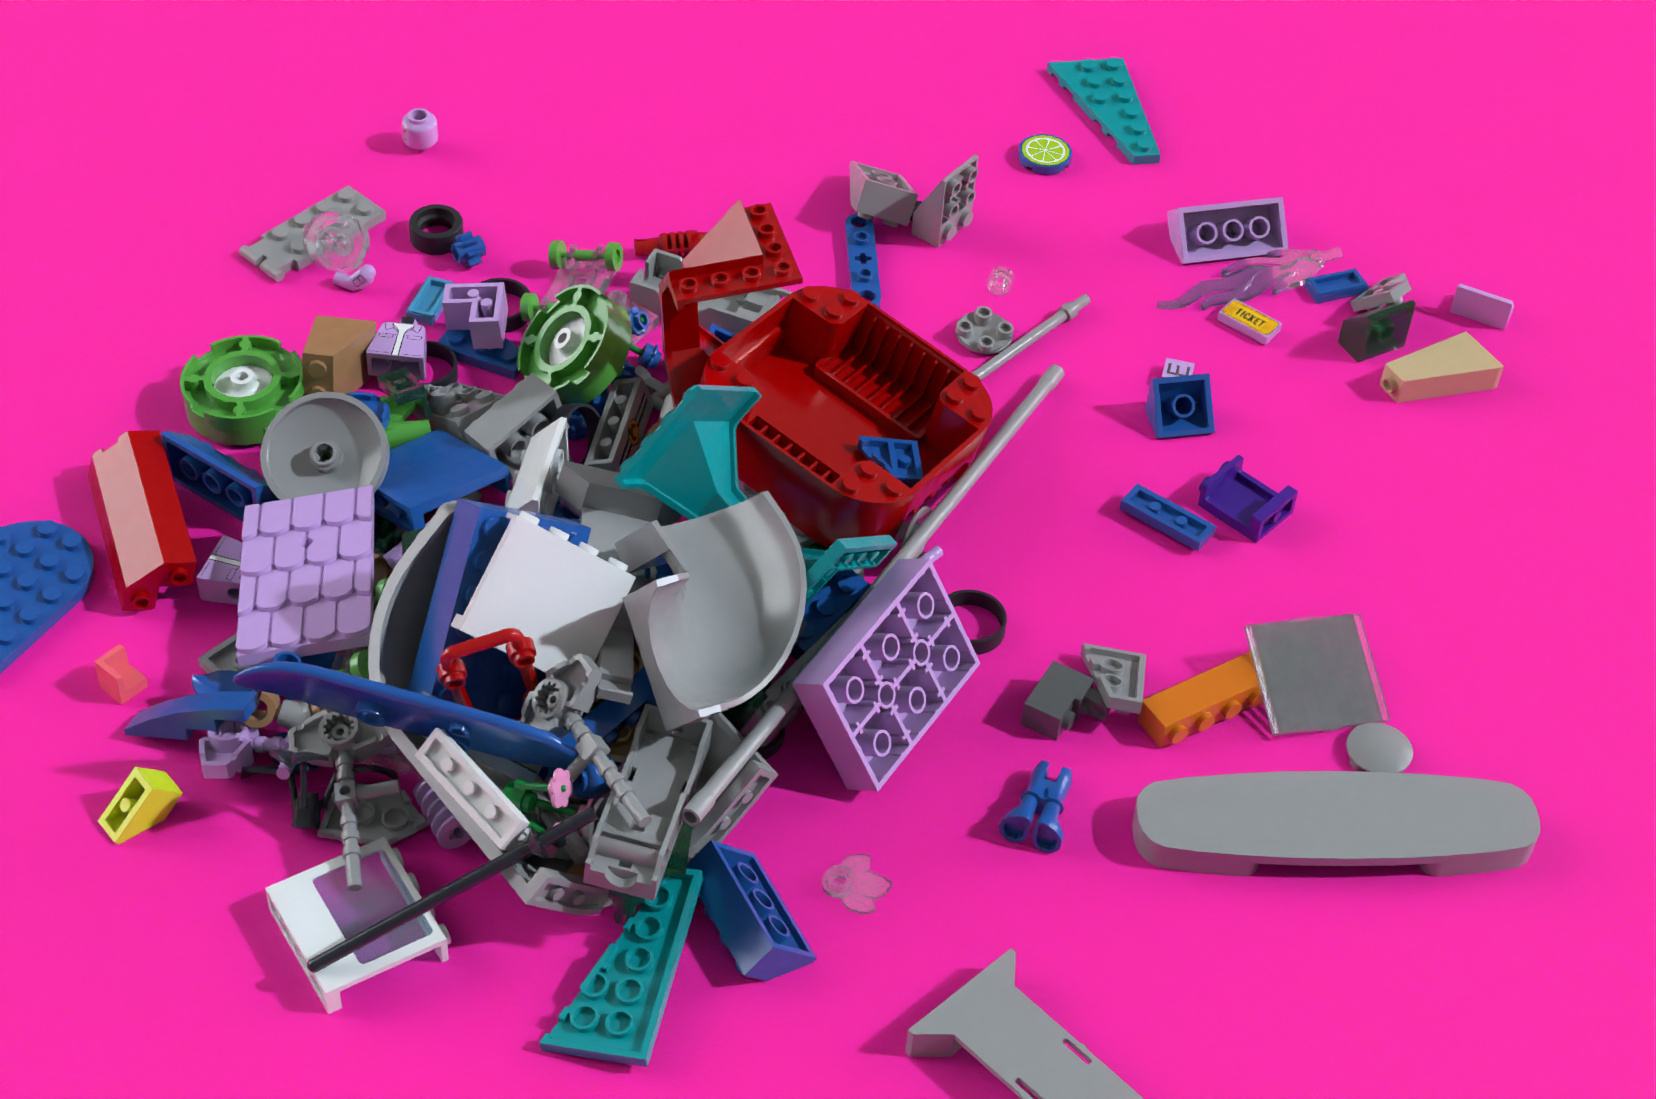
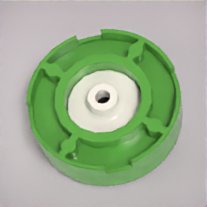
M581 284L568 287L554 295L559 301L547 312L539 309L523 335L518 352V371L523 373L525 378L533 372L557 391L562 405L571 403L589 404L591 400L600 395L622 373L623 364L633 343L632 325L627 311L597 288Z
M240 335L215 341L210 344L211 351L198 359L194 354L182 370L180 387L188 421L199 434L225 446L262 444L264 437L263 428L269 426L274 417L285 406L304 396L302 360L295 350L291 353L281 347V341L266 336Z

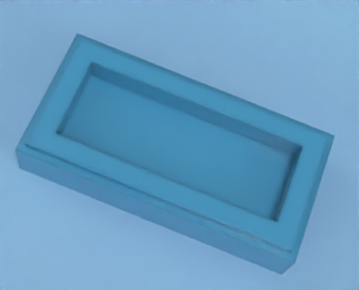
M428 276L406 310V316L413 317L418 323L434 326L443 311L442 300L445 284H455V282Z

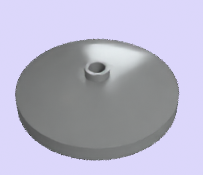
M337 392L308 394L285 406L269 424L263 437L260 452L263 476L267 485L279 500L290 498L293 500L296 497L320 493L324 495L326 492L351 488L358 489V487L372 485L375 494L385 478L390 457L386 431L375 413L360 400ZM332 456L330 460H325L326 457Z

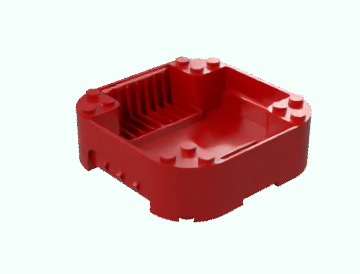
M806 286L791 293L716 349L706 362L699 384L755 387L762 395V398L744 416L736 428L738 480L740 479L759 494L768 491L780 509L786 513L785 516L789 523L814 541L828 548L837 539L890 535L895 540L903 521L907 517L916 513L918 508L924 502L934 497V493L947 485L952 477L958 480L970 466L993 414L992 401L978 376L969 372L876 305L861 297L858 292L829 286ZM859 436L917 441L923 478L912 488H909L875 462L866 459L857 448Z

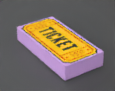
M1235 298L1219 311L1217 320L1264 345L1275 337L1282 327L1281 322Z

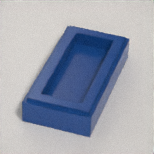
M1356 268L1307 278L1304 285L1316 304L1361 295L1369 287Z

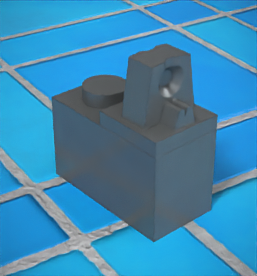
M1053 661L1024 703L1021 725L1057 741L1063 730L1069 731L1074 721L1077 722L1081 715H1088L1104 721L1111 709L1106 707L1099 691L1094 688V678Z

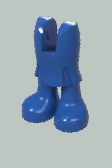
M1041 760L1031 774L1026 791L1020 796L1021 802L1019 805L1007 812L1001 819L999 831L1010 842H1022L1028 837L1034 814L1039 815L1032 833L1033 844L1042 852L1054 853L1060 849L1063 842V830L1058 822V817L1064 810L1063 802L1072 784V770L1062 767L1056 782L1047 779L1050 762Z

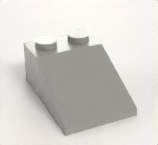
M851 161L849 165L851 206L857 212L856 215L868 220H872L873 216L881 218L883 223L893 227H898L899 224L908 226L918 194L906 179L900 174Z

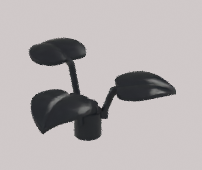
M289 750L269 751L270 756L278 759L289 768L300 763V771L293 769L290 777L286 779L289 782L292 799L291 807H293L291 827L319 829L321 809L327 810L328 801L334 790V783H337L336 774L338 771L335 769L322 800H318L319 793L307 792V761H329V757L306 751L296 753ZM353 764L352 771L354 773L361 771L376 772L387 775L393 780H399L397 772L387 767ZM252 765L242 767L240 778L243 780L259 773L276 774L279 766ZM294 775H300V792L298 794Z

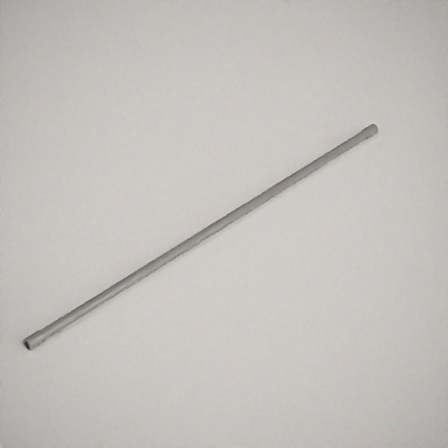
M1053 364L1045 371L1037 385L721 767L683 808L681 817L687 824L697 826L715 805L717 798L799 699L792 685L793 681L899 559H914L1043 399L1063 379L1065 373L1062 367Z

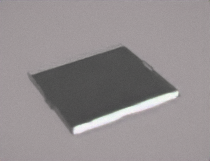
M1354 613L1313 618V616L1301 617L1294 620L1244 626L1272 735L1277 736L1320 730L1322 732L1334 731L1365 723H1385L1391 721L1361 614Z

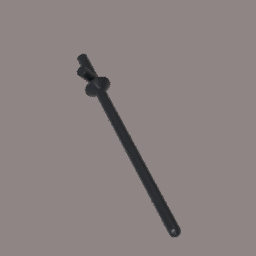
M590 806L539 835L531 826L526 842L311 958L307 962L308 970L316 973L533 854L549 859L546 847L551 844L556 848L564 847L567 841L566 836L599 819L594 808Z

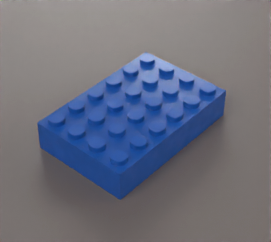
M461 498L457 499L410 679L409 691L421 694L424 690L439 699L456 703L452 691L447 690L440 683L436 668L440 664V655L444 649L474 639V637L450 625L456 613L464 614L510 522V519L505 517L507 512L519 516L520 512L524 510ZM524 511L540 519L538 526L549 531L552 526L569 534L568 542L579 546L580 542L588 543L591 532L590 527L565 518ZM493 647L459 658L464 661L468 677L466 678L465 688L473 708L510 719L522 716L521 710L524 705L522 697L527 690L520 669L516 668L509 661L506 653ZM534 668L539 683L546 679V673Z

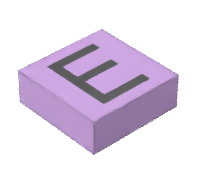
M1166 358L1162 378L1193 375L1195 363Z

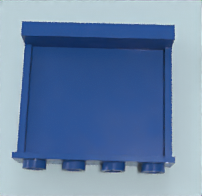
M438 429L390 450L389 465L385 478L374 494V511L416 537L425 527L423 514L440 507L446 502L454 501L488 485L507 494L508 490L512 491L510 484L512 475L507 465L442 429Z

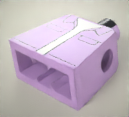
M410 316L402 317L399 323H382L366 351L368 375L425 381L427 356L425 327L418 325L416 319Z
M225 535L222 536L196 577L200 600L238 605L243 542Z

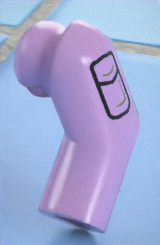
M365 264L352 275L337 271L333 278V284L359 292L374 281L376 270L373 266Z

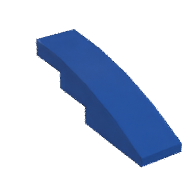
M222 691L193 694L167 700L139 711L126 726L124 732L125 735L188 740L196 729L217 731L225 720L246 722L260 704L258 692Z

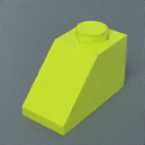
M134 767L98 822L114 843L121 844L164 821L183 792L166 771Z

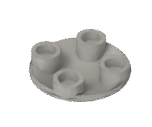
M979 306L975 312H970L958 320L955 333L959 342L967 349L981 354H994L1003 351L1010 345L1014 327L1001 316L992 313L989 307Z
M1373 722L1359 725L1350 732L1347 738L1346 748L1351 758L1350 765L1357 771L1403 773L1413 758V748L1408 738L1401 731L1387 724Z

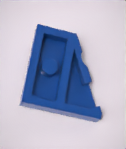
M859 436L857 448L866 459L875 462L909 488H912L923 478L917 441Z

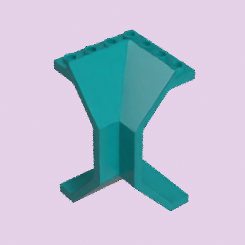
M692 386L682 396L683 400L677 407L669 411L662 418V424L654 433L649 434L643 439L639 450L621 464V471L613 480L621 489L640 488L647 491L689 520L747 500L748 498L738 485L736 428L744 416L762 398V395L755 387ZM890 535L837 539L827 551L801 548L806 566L807 594L805 606L837 571L877 567L897 546V542Z

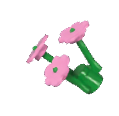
M557 768L554 771L553 778L550 779L549 783H535L516 779L515 782H509L503 790V794L523 815L525 813L531 814L537 806L572 817L593 806L594 799L589 798L587 806L581 804L579 810L566 807L568 805V798L573 792V784L570 780V772L561 768ZM533 790L548 791L551 802L538 799L537 793H534ZM528 819L530 824L527 828L530 829L532 826L538 835L546 831ZM583 827L579 831L580 837L583 836ZM551 844L545 849L548 857L552 858L560 848H556Z

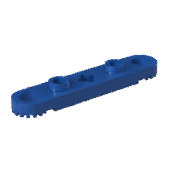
M857 213L851 214L846 218L845 222L850 289L858 292L865 299L866 297L867 299L871 298L870 300L873 301L870 302L880 308L881 289L873 220L859 217L856 215ZM860 223V226L863 224V227H855V224L858 225Z

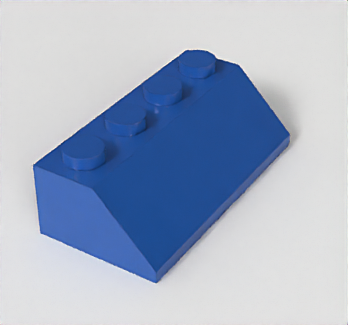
M164 431L161 434L173 481L239 520L243 521L245 506L253 504L262 505L265 502L279 500L267 485L265 478L256 470L249 469L238 463L233 457L219 452L209 443L202 442L192 435Z
M710 840L684 867L702 870L703 882L698 896L705 906L704 912L715 923L720 932L719 938L721 942L732 953L736 960L735 967L743 976L768 981L812 964L817 959L755 853Z

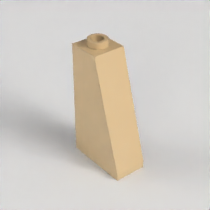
M1465 331L1386 363L1379 385L1397 403L1491 390L1497 388L1504 366Z

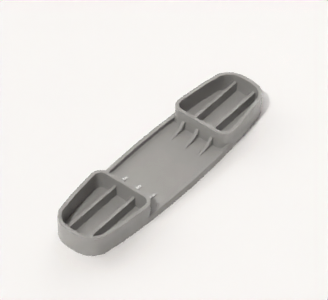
M1280 771L1196 776L1153 782L1144 787L1137 797L1132 832L1138 853L1147 862L1165 869L1194 873L1249 876L1255 873L1259 864L1301 866H1395L1419 864L1425 873L1439 877L1487 873L1522 866L1530 858L1539 837L1540 819L1532 798L1521 788L1507 782L1468 777L1393 772Z

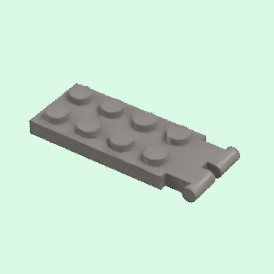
M348 185L262 234L261 240L250 247L243 245L239 249V254L256 267H259L260 270L275 281L281 282L289 271L295 268L298 271L385 221L386 211Z

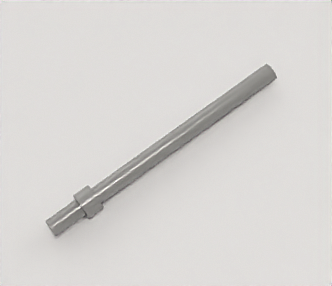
M1083 294L1073 302H1066L1058 308L1056 314L983 364L972 374L983 380L1061 323L1069 322L1078 315V311L1090 304V297L1087 294Z

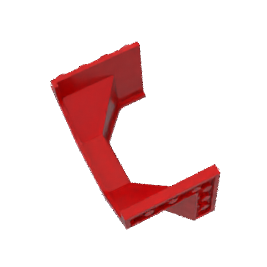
M739 198L682 260V269L669 271L659 284L663 354L674 409L683 400L682 396L689 388L700 384L708 358L725 343L699 324L698 302L803 283V277L771 203L744 207Z

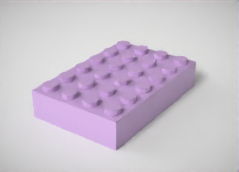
M899 559L793 681L792 685L847 790L878 792L981 663L931 559Z

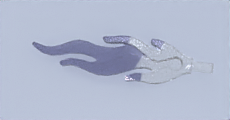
M1340 247L1322 252L1318 249H1279L1269 251L1267 257L1247 258L1224 267L1221 277L1227 278L1201 281L1182 297L1171 301L1157 302L1156 307L1161 309L1184 308L1209 294L1224 292L1208 296L1203 300L1200 310L1204 311L1211 306L1228 304L1234 298L1241 302L1251 300L1264 292L1272 284L1274 285L1271 294L1276 295L1282 291L1304 285L1305 280L1312 278L1320 268L1324 267L1325 262L1341 258L1343 253Z

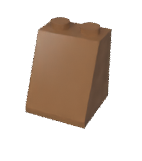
M316 315L302 352L304 396L317 392H337L343 394L355 392L374 377V375H368L366 351L376 335V321Z

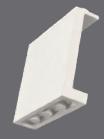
M521 511L519 516L507 512L505 517L510 519V522L464 614L456 613L450 626L474 638L506 628L519 629L524 636L533 639L537 652L533 666L544 673L557 664L568 661L580 653L590 656L595 661L624 603L623 597L628 595L636 577L626 572L628 565L612 557H609L608 561L597 557L599 550L583 542H580L579 546L568 542L569 534L552 526L549 531L538 526L540 519L524 511ZM506 644L494 647L506 653Z
M435 728L414 755L501 850L509 851L527 841L530 830L527 828L530 824L528 819L543 829H548L546 825L540 824L536 820L535 811L531 814L525 813L523 815L503 794L505 786L511 781L515 782L514 779L468 756L444 729ZM539 776L534 781L535 783H545ZM563 847L558 849L553 858L572 860Z

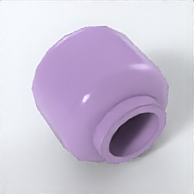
M416 108L407 113L402 119V136L405 144L419 151L426 150L435 145L438 140L436 117L422 108Z

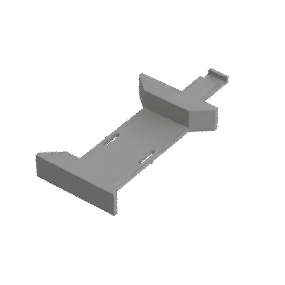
M564 460L555 493L580 511V524L591 528L587 544L599 550L597 557L608 561L609 557L620 561L615 546L616 542L651 521L657 520L660 526L680 521L682 514L647 491L640 488L621 489L613 480L619 474L618 472ZM656 566L649 568V579L644 577L645 569L630 573L636 579L628 595L656 580ZM624 603L598 653L597 666L603 674L600 683L597 684L596 698L630 705L633 697V692H631L634 642L637 643Z
M1012 948L908 1029L905 1053L910 1057H951L964 1047L1020 1099L1033 1098L1016 1082H1020L1038 1099H1144L1093 1055L1086 1045L1077 1041L1014 986L1016 952ZM1064 1043H1068V1044H1069L1072 1048H1074L1080 1055H1082L1088 1062H1090V1064L1085 1063V1062H1084L1081 1058H1079L1072 1050H1070Z

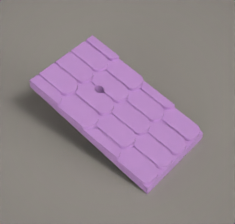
M372 485L358 487V489L351 488L326 492L324 495L320 493L296 497L293 500L290 498L265 502L262 505L253 504L245 506L240 564L241 580L237 610L236 658L239 667L273 662L275 655L284 651L293 652L299 657L369 646L374 614V492Z

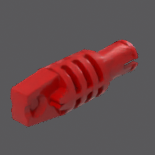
M686 230V232L678 231L676 233L665 232L655 238L634 239L636 257L647 256L656 248L678 256H685L690 253L708 232Z

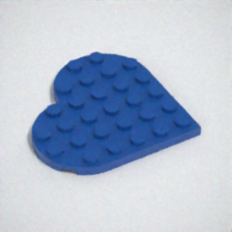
M52 520L24 521L0 527V674L78 604L92 586L95 570L91 547L81 534L70 527L55 523Z

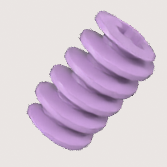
M424 779L415 786L413 795L416 797L418 805L421 806L422 813L426 816L427 822L431 826L433 834L437 837L439 845L447 849L465 845L471 839V836Z

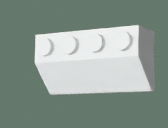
M560 417L531 437L527 450L523 449L521 452L520 470H515L513 489L512 491H507L505 507L553 515L559 497L555 493V488L564 460L569 461L567 418Z

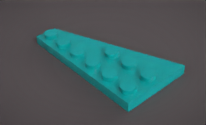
M1123 58L1047 63V72L1051 76L1055 75L1059 79V85L1063 89H1068L1073 94V100L1093 122L1098 121L1101 124L1102 132L1106 136L1111 135L1117 142L1116 147L1133 165L1159 163V149Z
M674 866L666 867L655 900L644 899V904L634 918L630 917L625 923L621 936L615 944L611 943L580 985L581 991L571 1005L564 1007L558 1016V1023L550 1034L546 1033L539 1042L542 1051L648 1067L703 882L702 870Z

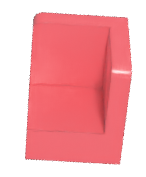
M118 644L94 661L100 688L121 705L148 687L147 678L129 664L126 648L121 644Z

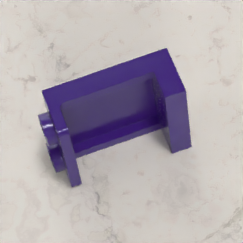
M1237 455L1230 462H1224L1214 475L1204 478L1199 486L1198 506L1257 543L1293 513L1298 491L1288 485L1279 493L1275 492L1242 470L1244 458Z

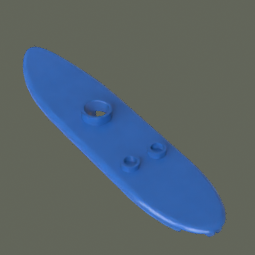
M286 661L262 663L248 667L233 677V682L238 686L292 698L355 717L361 722L372 726H387L427 738L435 728L444 729L463 751L471 749L513 761L553 768H567L579 754L574 747L563 745L562 740L558 736L537 727L482 710L314 665Z

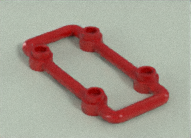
M506 628L449 646L442 651L440 664L436 668L439 681L447 690L452 691L456 704L473 708L465 688L466 678L468 677L464 661L459 658L506 644L505 649L508 659L516 668L520 669L527 690L522 697L525 703L529 691H534L539 684L533 666L537 653L533 639L524 636L519 629ZM522 716L515 718L513 720L519 721L522 718Z

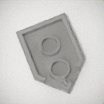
M356 782L357 787H358V786L369 785V784H363V783H357V782ZM334 790L317 836L342 841L341 833L343 829L340 827L341 811H339L335 802ZM401 790L399 794L360 800V808L355 809L358 816L359 844H369L385 837L388 844L392 845L429 826L427 819L422 813L418 812L405 790Z

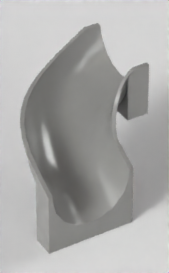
M768 491L725 509L672 525L660 526L657 520L651 521L615 543L620 561L628 565L626 572L629 574L666 563L669 564L674 574L654 580L623 597L666 732L697 723L726 711L728 708L739 705L756 695L774 678L787 660L798 637L805 611L807 581L806 566L800 543L787 517Z

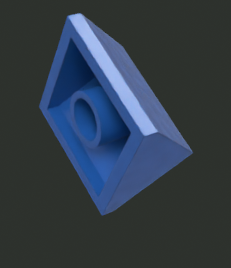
M1210 373L1154 378L1150 380L1145 411L1156 438L1215 433Z

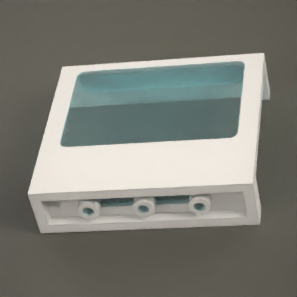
M385 837L360 847L362 889L359 891L351 892L347 889L346 866L343 855L265 888L269 910L328 1014L342 1008L340 991L434 949L442 963L449 960L448 944L451 943V938L446 926L443 923L438 925L434 919L435 911L432 909L316 973L308 970L307 962L311 958L422 898L418 893L420 889L412 872L406 873L403 868L404 861L399 850L396 847L391 849Z

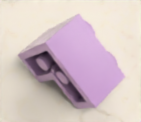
M504 282L445 284L442 306L447 330H470L473 349L503 348L508 316Z

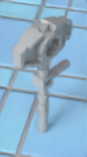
M581 653L577 654L572 659L563 661L546 671V679L542 680L534 691H529L521 710L522 718L519 722L550 732L560 739L569 733H573V738L578 743L575 749L579 754L566 768L570 772L571 782L573 783L590 763L596 765L598 773L603 779H606V784L611 791L615 792L618 801L624 804L639 827H645L650 824L652 818L635 796V791L626 783L625 777L622 773L618 772L617 766L606 756L611 751L601 736L593 734L588 726L584 725V721L581 718L583 713H588L597 693L596 686L600 683L603 673L590 656Z
M322 710L305 719L301 725L294 726L288 730L289 751L295 753L299 751L314 752L329 757V761H307L311 765L333 768L336 765L338 773L336 774L337 783H334L335 802L339 811H341L340 827L343 829L341 839L344 845L342 851L346 866L347 889L351 892H356L362 889L360 870L361 848L358 846L360 836L357 830L358 816L355 809L360 808V800L401 793L398 779L357 787L354 772L352 771L353 760L356 759L360 763L378 754L382 748L389 747L394 741L387 733L385 727L368 725L355 717L334 711L328 713L326 710Z

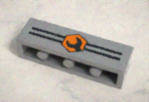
M642 377L614 380L584 465L620 473L621 464L639 450L654 405Z

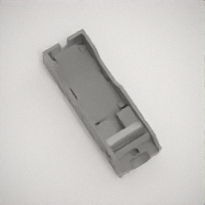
M655 248L645 261V277L644 270L639 269L630 281V308L638 307L639 310H643L649 315L661 318L659 284L669 271L682 269V257ZM774 288L698 302L699 324L708 330L712 323L734 334H738L742 328H746L778 304L782 297L786 298L793 292L782 288Z
M645 704L636 727L631 749L621 773L625 777L626 783L635 791V796L652 820L649 825L639 827L624 804L618 801L615 792L611 791L592 838L585 862L583 883L652 901L655 900L683 823L681 811L692 798L709 751L713 726L712 720L704 719L684 726L682 732L674 730L666 732L658 707ZM634 771H635V775H634L633 780H632V782H631V781H629L630 776H633V773H634ZM684 784H686V787H685V790H684V792H683V793H681V792H682V789H683V786H684Z

